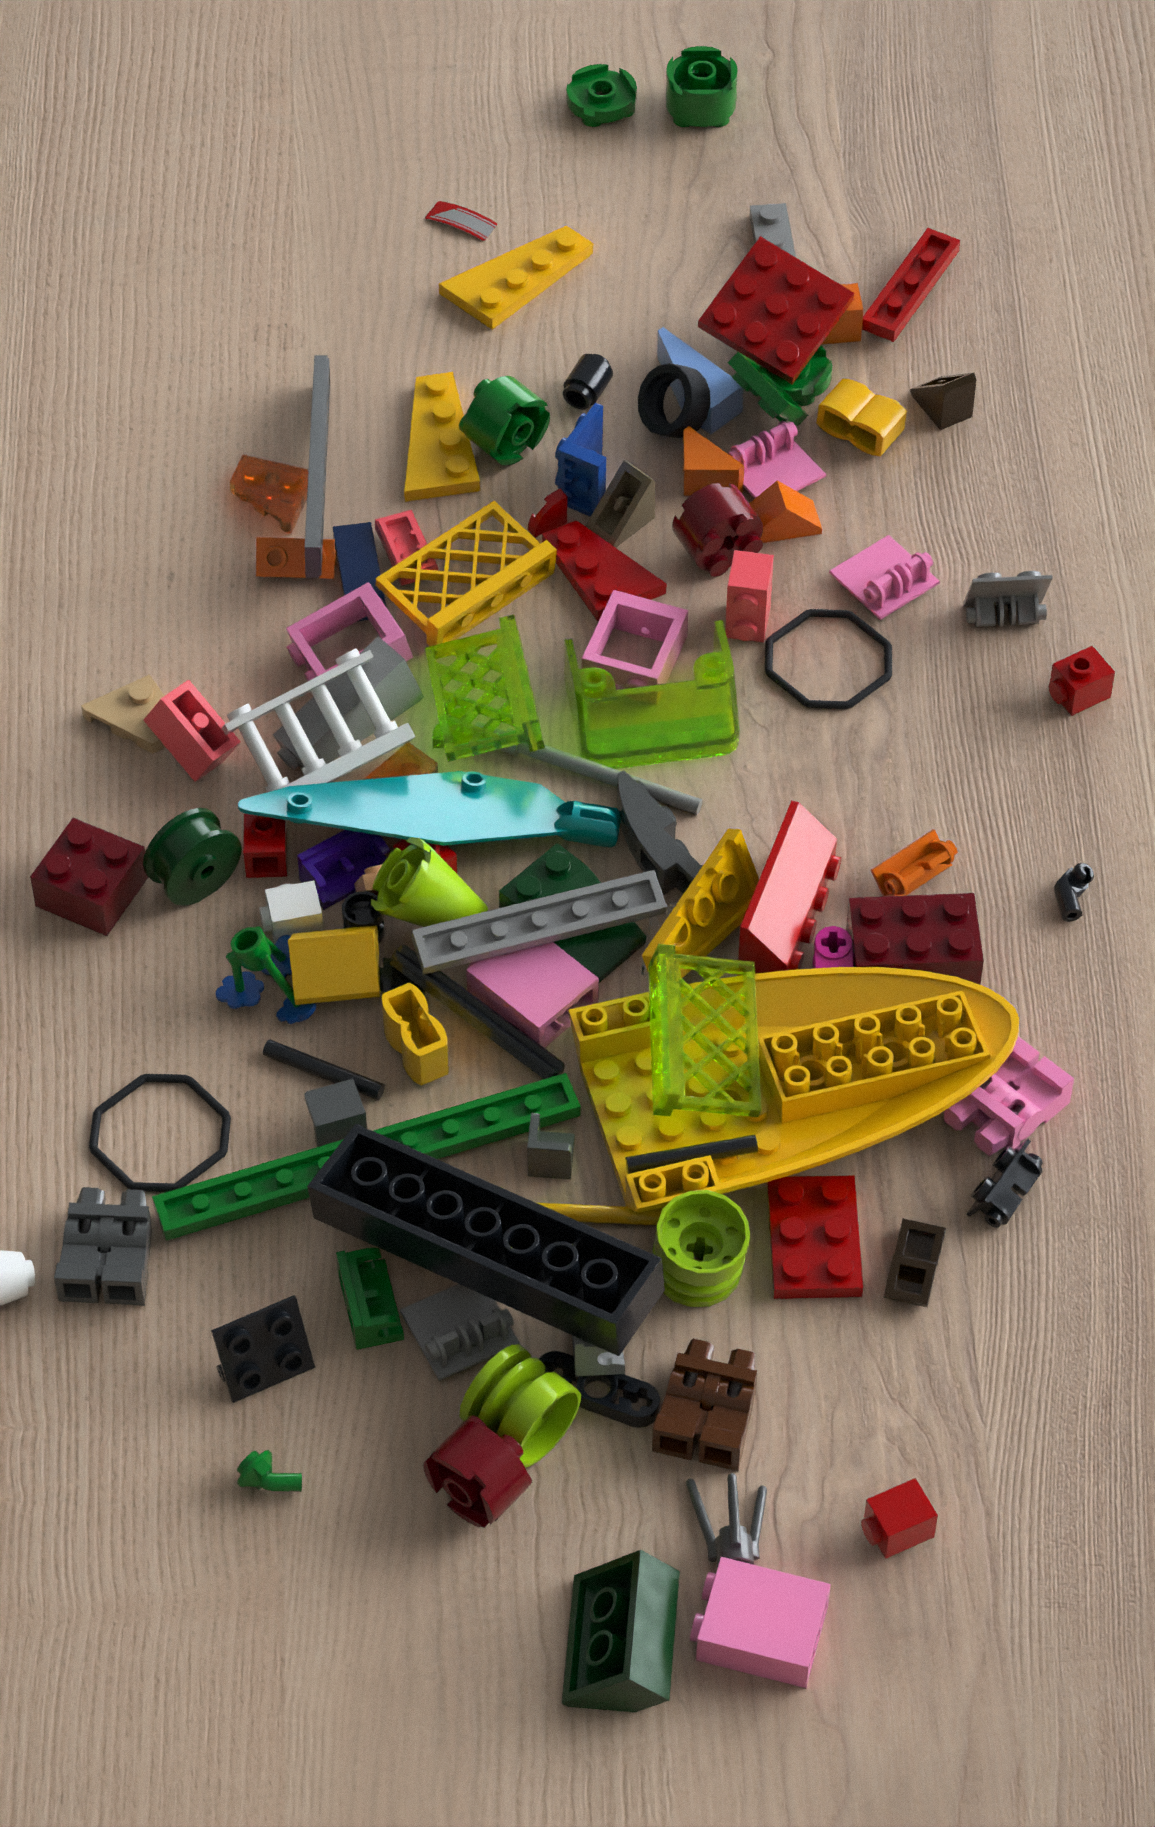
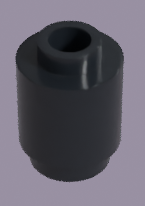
M584 354L580 357L563 385V397L569 405L585 410L597 402L613 377V370L608 360L599 354Z

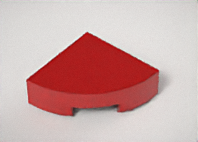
M561 488L544 498L547 503L536 516L532 513L528 522V531L534 538L567 523V496Z

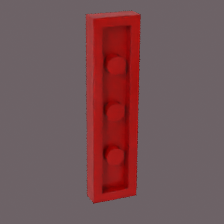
M927 228L864 314L862 330L894 342L960 251L961 240Z

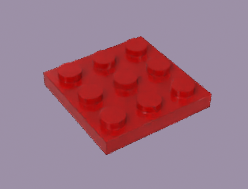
M760 236L699 318L698 328L757 362L760 366L792 385L852 303L854 292Z

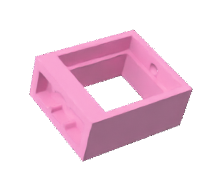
M369 582L286 628L292 642L286 647L297 667L304 664L308 669L304 673L307 681L338 666L336 664L325 670L311 647L366 616L381 639L401 655L405 661L413 658L405 634Z
M613 590L582 656L581 684L591 686L597 690H605L627 696L636 701H645L657 705L687 638L688 610ZM613 629L663 642L651 669L601 656Z

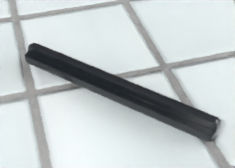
M401 945L392 954L390 964L540 1077L547 1079L564 1072L565 1063L442 971L439 970L423 975L417 954L410 947Z

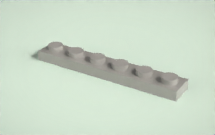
M655 870L414 929L412 930L411 938L424 975L666 913L667 905Z

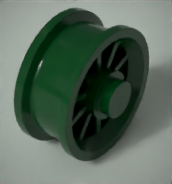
M206 808L190 809L171 819L156 833L145 851L143 869L153 882L164 884V892L174 904L181 906L195 904L217 891L233 874L241 857V842L231 831L221 830L220 820L211 810Z

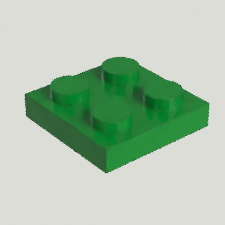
M737 352L727 362L736 371L732 378L745 391H750L757 398L760 396L761 399L757 402L758 405L773 419L776 418L780 422L788 420L799 426L809 416L757 362L740 352Z

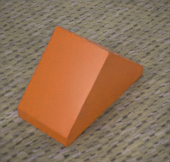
M690 426L683 430L684 496H690L697 490L714 483H720L722 487H730L729 483L733 484L742 493L744 465Z
M778 480L749 503L763 523V533L760 538L763 543L822 534V526L813 500Z

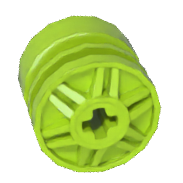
M710 1190L688 1191L674 1197L661 1211L656 1226L652 1254L662 1258L665 1287L663 1293L676 1303L689 1307H710L726 1300L739 1284L750 1241L749 1222L740 1206L727 1196ZM694 1257L701 1258V1261L695 1260Z
M514 1344L499 1351L476 1375L464 1395L460 1405L459 1417L464 1422L470 1415H474L481 1419L499 1437L506 1434L514 1438L524 1452L520 1460L524 1467H530L546 1456L565 1435L579 1409L581 1393L556 1372L545 1373V1365L537 1357L532 1358L528 1350L520 1344Z

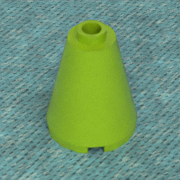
M411 837L405 840L411 845L403 851L396 847L389 854L380 867L372 887L378 891L377 901L371 899V905L376 911L422 927L488 911V906L427 842L420 838Z

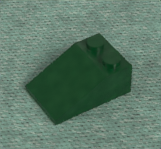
M556 843L499 890V908L599 884L601 881L586 864ZM630 922L555 941L554 943L597 976L600 983L646 944L648 937L635 922Z

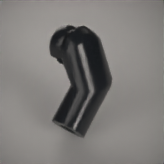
M1078 863L1074 868L1071 867L1059 878L1054 886V893L1064 921H1075L1082 916L1078 898L1094 879V872L1088 864Z

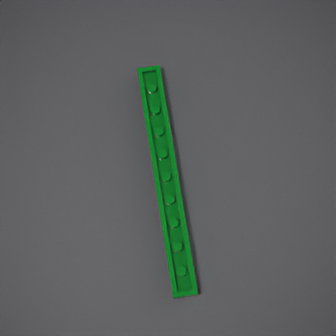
M564 1073L373 1131L435 1159H440L529 1132L531 1113L540 1114V1128L581 1116V1106L567 1074ZM343 1140L152 1196L153 1206L165 1240L168 1241L309 1198L308 1184Z

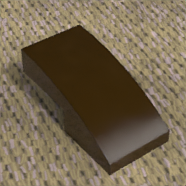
M902 1219L884 1298L928 1308L946 1234L945 1227Z

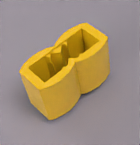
M843 378L819 404L816 424L836 438L849 440L855 447L867 454L882 456L905 429L907 410L896 400L882 395H875L864 384Z
M411 983L383 993L382 1011L385 1037L389 1044L402 1054L403 1066L409 1077L422 1086L448 1075L447 1035L442 1024L428 1013V1004L423 993Z

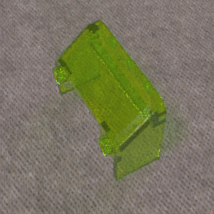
M723 620L715 621L713 652L700 656L694 663L693 674L695 680L616 690L614 679L608 671L596 667L579 669L573 640L565 639L564 681L580 757L613 769L722 756L733 752L739 745L740 726L734 665Z

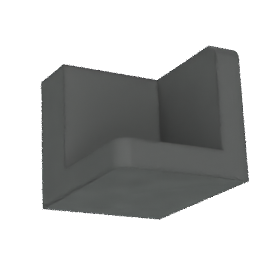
M354 1079L305 1092V1102L314 1124L317 1147L343 1140L355 1124L367 1128L366 1112Z
M531 1113L527 1145L528 1176L571 1180L575 1134L540 1131L539 1113Z

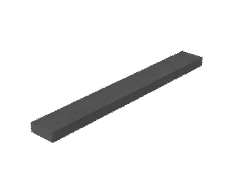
M314 355L304 547L306 578H320V575H322L330 402V360L328 355Z

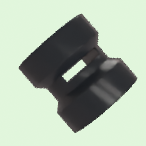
M367 891L350 894L342 904L343 928L377 925L379 944L385 936L384 915L376 911L371 905V899L377 901V896Z

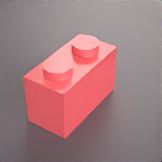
M734 550L727 586L725 638L764 643L771 608L774 555Z
M187 680L162 697L143 720L194 782L222 764L241 742L233 732L225 735L222 730L225 722L190 680Z

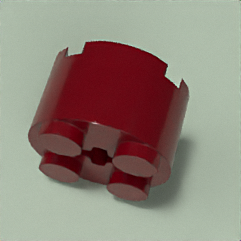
M714 483L694 492L681 505L685 511L678 519L675 515L672 522L674 534L700 569L708 571L713 577L721 576L732 565L734 550L758 553L763 547V542L760 539L763 533L761 519L739 489L730 483V487H722L720 483Z
M470 1415L423 1463L425 1476L436 1494L443 1488L452 1498L447 1506L463 1520L485 1528L488 1523L491 1525L532 1484V1479L520 1460L524 1452L519 1443L506 1434L499 1437L481 1419L474 1415Z

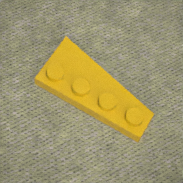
M566 225L439 283V294L493 330L592 255L593 243Z
M453 372L416 377L404 489L405 502L480 491V479L470 440L459 429V423L464 414Z
M727 829L641 955L655 990L674 987L742 923L759 877L741 829Z

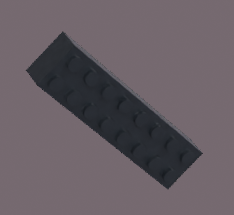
M358 1124L353 1126L307 1186L314 1219L617 1356H620L665 1291L662 1258Z

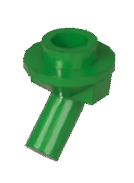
M256 1450L251 1452L237 1468V1472L241 1474L237 1480V1484L240 1487H256L258 1490L263 1488L268 1491H302V1473L272 1472V1453L269 1450H265L261 1454Z

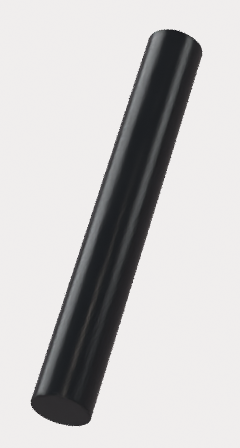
M271 1039L264 1046L263 1055L333 1083L354 1079L357 1090L361 1094L379 1100L384 1093L385 1084Z
M749 1135L625 1157L627 1172L630 1174L711 1155L712 1160L754 1153L758 1152L756 1136Z

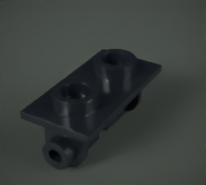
M1029 1139L1025 1140L1015 1149L1009 1145L999 1154L993 1163V1166L997 1169L993 1177H985L971 1194V1197L976 1201L967 1212L969 1217L978 1210H981L986 1215L985 1221L992 1227L998 1228L1001 1224L1008 1223L1023 1200L1011 1190V1187L1024 1196L1042 1174V1159L1036 1154H1027L1025 1152L1031 1142Z

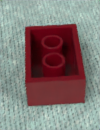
M975 893L849 898L846 931L850 934L853 942V967L922 970L955 976L979 985L981 984L984 959Z

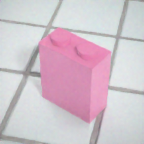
M554 942L471 962L466 970L467 991L544 1048L571 1026L569 1009L598 1003L599 978Z
M721 1557L717 1572H708L704 1583L702 1600L708 1601L705 1614L696 1613L691 1629L690 1641L697 1642L696 1660L806 1688L828 1609L831 1584Z

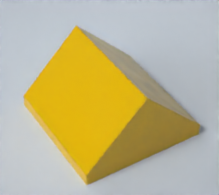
M377 925L293 933L288 939L295 1005L380 997Z

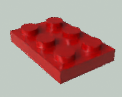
M855 1175L791 1176L767 1182L774 1299L862 1297L863 1276Z

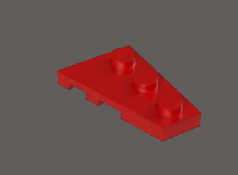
M577 520L542 534V542L547 540L557 549L555 563L597 622L600 620L613 590L649 600L666 594L667 583Z

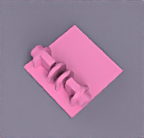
M782 421L776 427L770 429V434L764 430L759 433V437L754 435L748 441L732 446L731 451L727 453L744 465L743 487L754 499L777 480L793 490L799 491L826 477V473L794 441L798 431L793 422L786 423Z
M887 535L829 571L841 585L879 620L940 583L930 573L933 560L927 552L922 554L916 552L910 555L890 535Z

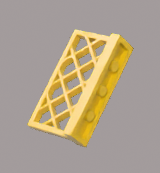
M493 500L378 576L375 585L427 634L426 643L437 653L553 575L555 572L557 549L547 540L539 543ZM493 516L504 526L503 532L480 530V524ZM457 539L475 540L474 551L451 550V543ZM479 540L502 542L501 554L478 552ZM506 543L523 544L530 551L524 555L506 554ZM428 558L445 560L444 571L421 569V564ZM449 561L473 562L472 573L449 572ZM477 562L501 564L500 571L494 575L476 574ZM398 578L415 579V590H398L391 583ZM420 580L442 581V593L420 592ZM447 583L471 584V590L464 595L447 594ZM418 602L441 604V610L427 618L417 609Z

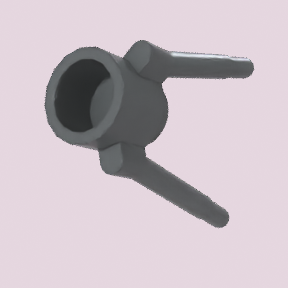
M734 1473L728 1475L729 1525L722 1527L719 1530V1536L715 1538L694 1479H688L686 1485L707 1544L708 1561H717V1568L721 1557L754 1565V1560L760 1559L759 1539L766 1504V1486L761 1485L758 1488L750 1534H747V1528L740 1525L737 1477Z

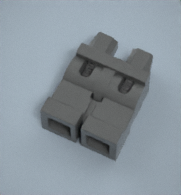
M83 1187L77 1202H69L60 1262L56 1265L54 1276L58 1301L99 1303L102 1284L105 1304L145 1306L148 1280L147 1268L152 1235L149 1206L146 1203L145 1192L143 1190L127 1189L122 1192L120 1205L105 1204V1191L99 1188Z

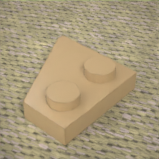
M150 674L81 705L82 715L85 720L92 723L94 719H97L109 725L111 733L123 739L134 741L137 746L154 754L166 748L143 721L158 701L165 696Z

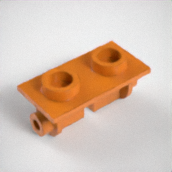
M256 537V576L306 578L305 538ZM323 539L322 575H320V578L334 579V565H336L337 556L335 539Z
M932 829L870 871L883 896H906L952 866L951 863L954 861V856L958 851L952 841H940L935 829Z

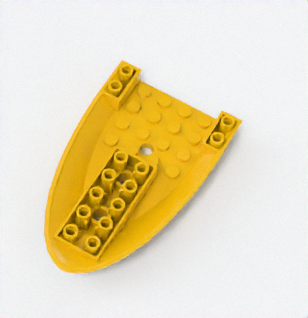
M831 967L748 974L684 984L568 1010L579 1068L625 1204L636 1213L665 1207L674 1197L688 1191L710 1190L723 1194L783 1178L851 1155L897 1136L942 1113L969 1096L999 1070L1012 1053L1019 1032V1016L1014 1006L1004 997L985 986L955 976L922 970L885 967ZM728 1100L736 1102L739 1106L733 1110H723L717 1105L722 1101ZM749 1135H755L757 1139L758 1152L714 1160H712L711 1155L630 1174H628L625 1157Z

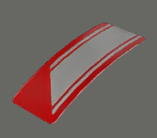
M438 201L425 217L427 220L441 222L463 230L482 241H485L497 226L495 221L475 211Z

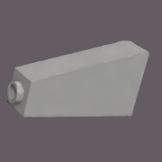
M378 636L359 654L370 650L373 655L370 662L362 665V668L389 720L392 721L418 703L424 696L405 659ZM345 674L327 683L326 686L354 740L359 739L361 742L373 734L376 728L348 675ZM312 697L295 715L319 759L323 758L325 763L328 764L340 756L337 751L340 749V746L314 697ZM282 726L273 734L281 747L277 754L291 769L294 770L298 766L302 769L304 765Z

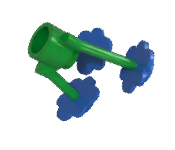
M259 926L255 928L247 927L234 935L230 943L232 951L226 955L231 965L233 976L225 977L222 980L223 986L217 988L216 998L218 1001L227 1002L228 1007L232 1009L244 1006L251 1007L260 1002V993L264 991V983L256 980L255 974L252 972H242L241 966L253 972L262 971L265 975H271L287 998L283 1002L284 1006L276 1014L279 1021H287L288 1024L302 1022L308 1019L317 1007L315 1003L295 1005L293 989L285 979L287 974L292 975L288 946L290 935L279 937L276 944L266 937Z

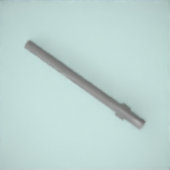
M477 722L474 727L473 737L501 746L500 749L503 752L518 756L521 753L617 787V774L621 772L619 770L527 739L524 733L510 728L504 731L481 722ZM630 775L635 781H641L648 789L650 796L656 801L696 815L700 812L703 803L702 799Z

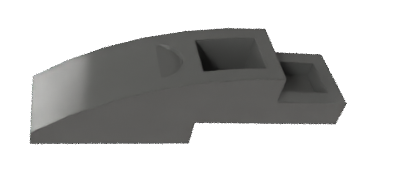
M625 770L617 774L618 809L621 811L620 824L633 857L643 872L655 870L663 895L674 888H677L684 894L703 865H700L690 855L687 847L681 840L675 839L677 822L672 811L667 806H661L650 796L648 789L641 781H635Z

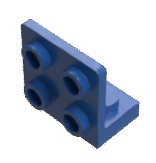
M595 403L587 414L582 413L575 429L568 438L564 437L561 439L555 452V458L558 459L555 485L566 494L568 508L589 517L593 514L606 491V457L602 455L603 405Z

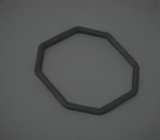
M809 609L767 638L765 642V673L805 707L849 709L890 680L892 676V645L886 638L851 611ZM809 617L848 618L884 647V675L848 701L809 700L773 671V643Z
M143 1074L95 1109L92 1117L89 1149L128 1189L168 1192L185 1187L225 1157L228 1152L231 1116L229 1111L191 1076L181 1074ZM145 1082L186 1083L222 1117L219 1150L176 1183L133 1182L98 1148L101 1115Z

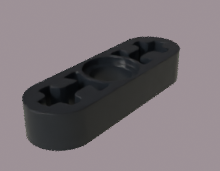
M550 1351L539 1358L545 1365V1373L554 1372L556 1368H561L563 1370V1375H560L571 1385L572 1381H576L574 1356L561 1351ZM625 1374L579 1376L577 1379V1389L581 1393L580 1408L636 1428L651 1425L655 1422L657 1414H659V1393L654 1386ZM593 1381H601L609 1386L610 1391L604 1397L594 1398L589 1396L584 1389ZM618 1389L623 1390V1397L619 1396V1404H615ZM639 1398L647 1400L646 1406H642L639 1411L632 1409V1403H637Z

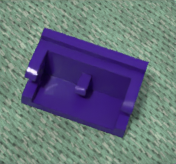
M343 830L297 855L299 880L301 883L315 881L320 906L325 910L347 898L350 894L355 893L354 883L365 874L364 870L372 866L382 865L387 859L385 854L390 852L380 835Z

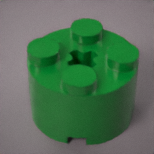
M695 46L682 50L681 56L674 61L673 57L669 60L666 69V108L677 126L723 127L729 123L730 116L736 108L738 76L737 64L731 57L729 61L721 56V50Z
M502 376L493 381L484 379L476 386L474 390L475 398L459 423L460 431L470 441L501 465H512L523 459L519 453L527 447L533 450L540 443L547 431L550 413L545 410V406H548L547 403L512 376Z

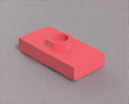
M412 510L375 519V530L392 567L427 545ZM428 558L422 562L421 569L438 571V566L435 559ZM398 578L401 586L415 582V579Z

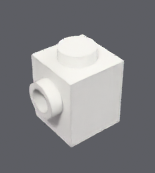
M315 881L283 884L275 888L265 889L266 906L259 907L263 931L272 932L274 944L283 935L292 936L293 933L323 931L322 911Z

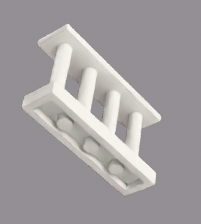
M357 648L335 659L338 664L337 667L253 710L249 704H246L227 714L229 722L224 724L222 730L227 735L239 729L268 784L265 787L267 792L289 786L330 783L415 738L409 723L398 727L395 721L390 722L369 682L362 665L370 662L373 658L370 650L359 654ZM345 674L351 680L376 728L373 732L376 739L363 746L359 739L354 740L325 685ZM309 692L312 693L340 746V749L337 750L340 758L328 764L325 763L323 758L319 759L290 705V702ZM274 710L304 765V768L301 769L304 776L291 783L287 776L282 777L253 722Z

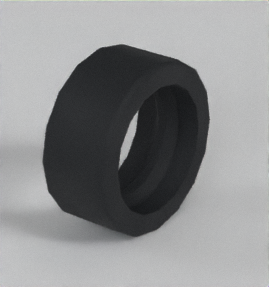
M671 363L658 365L647 374L641 383L638 394V412L642 423L650 432L660 436L683 438V430L690 426L695 431H698L707 419L710 408V390L706 379L698 370ZM679 379L684 389L685 401L678 418L669 423L664 413L663 401L670 384Z

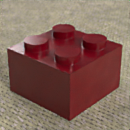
M73 817L30 876L35 906L108 936L149 878L143 869L145 847Z

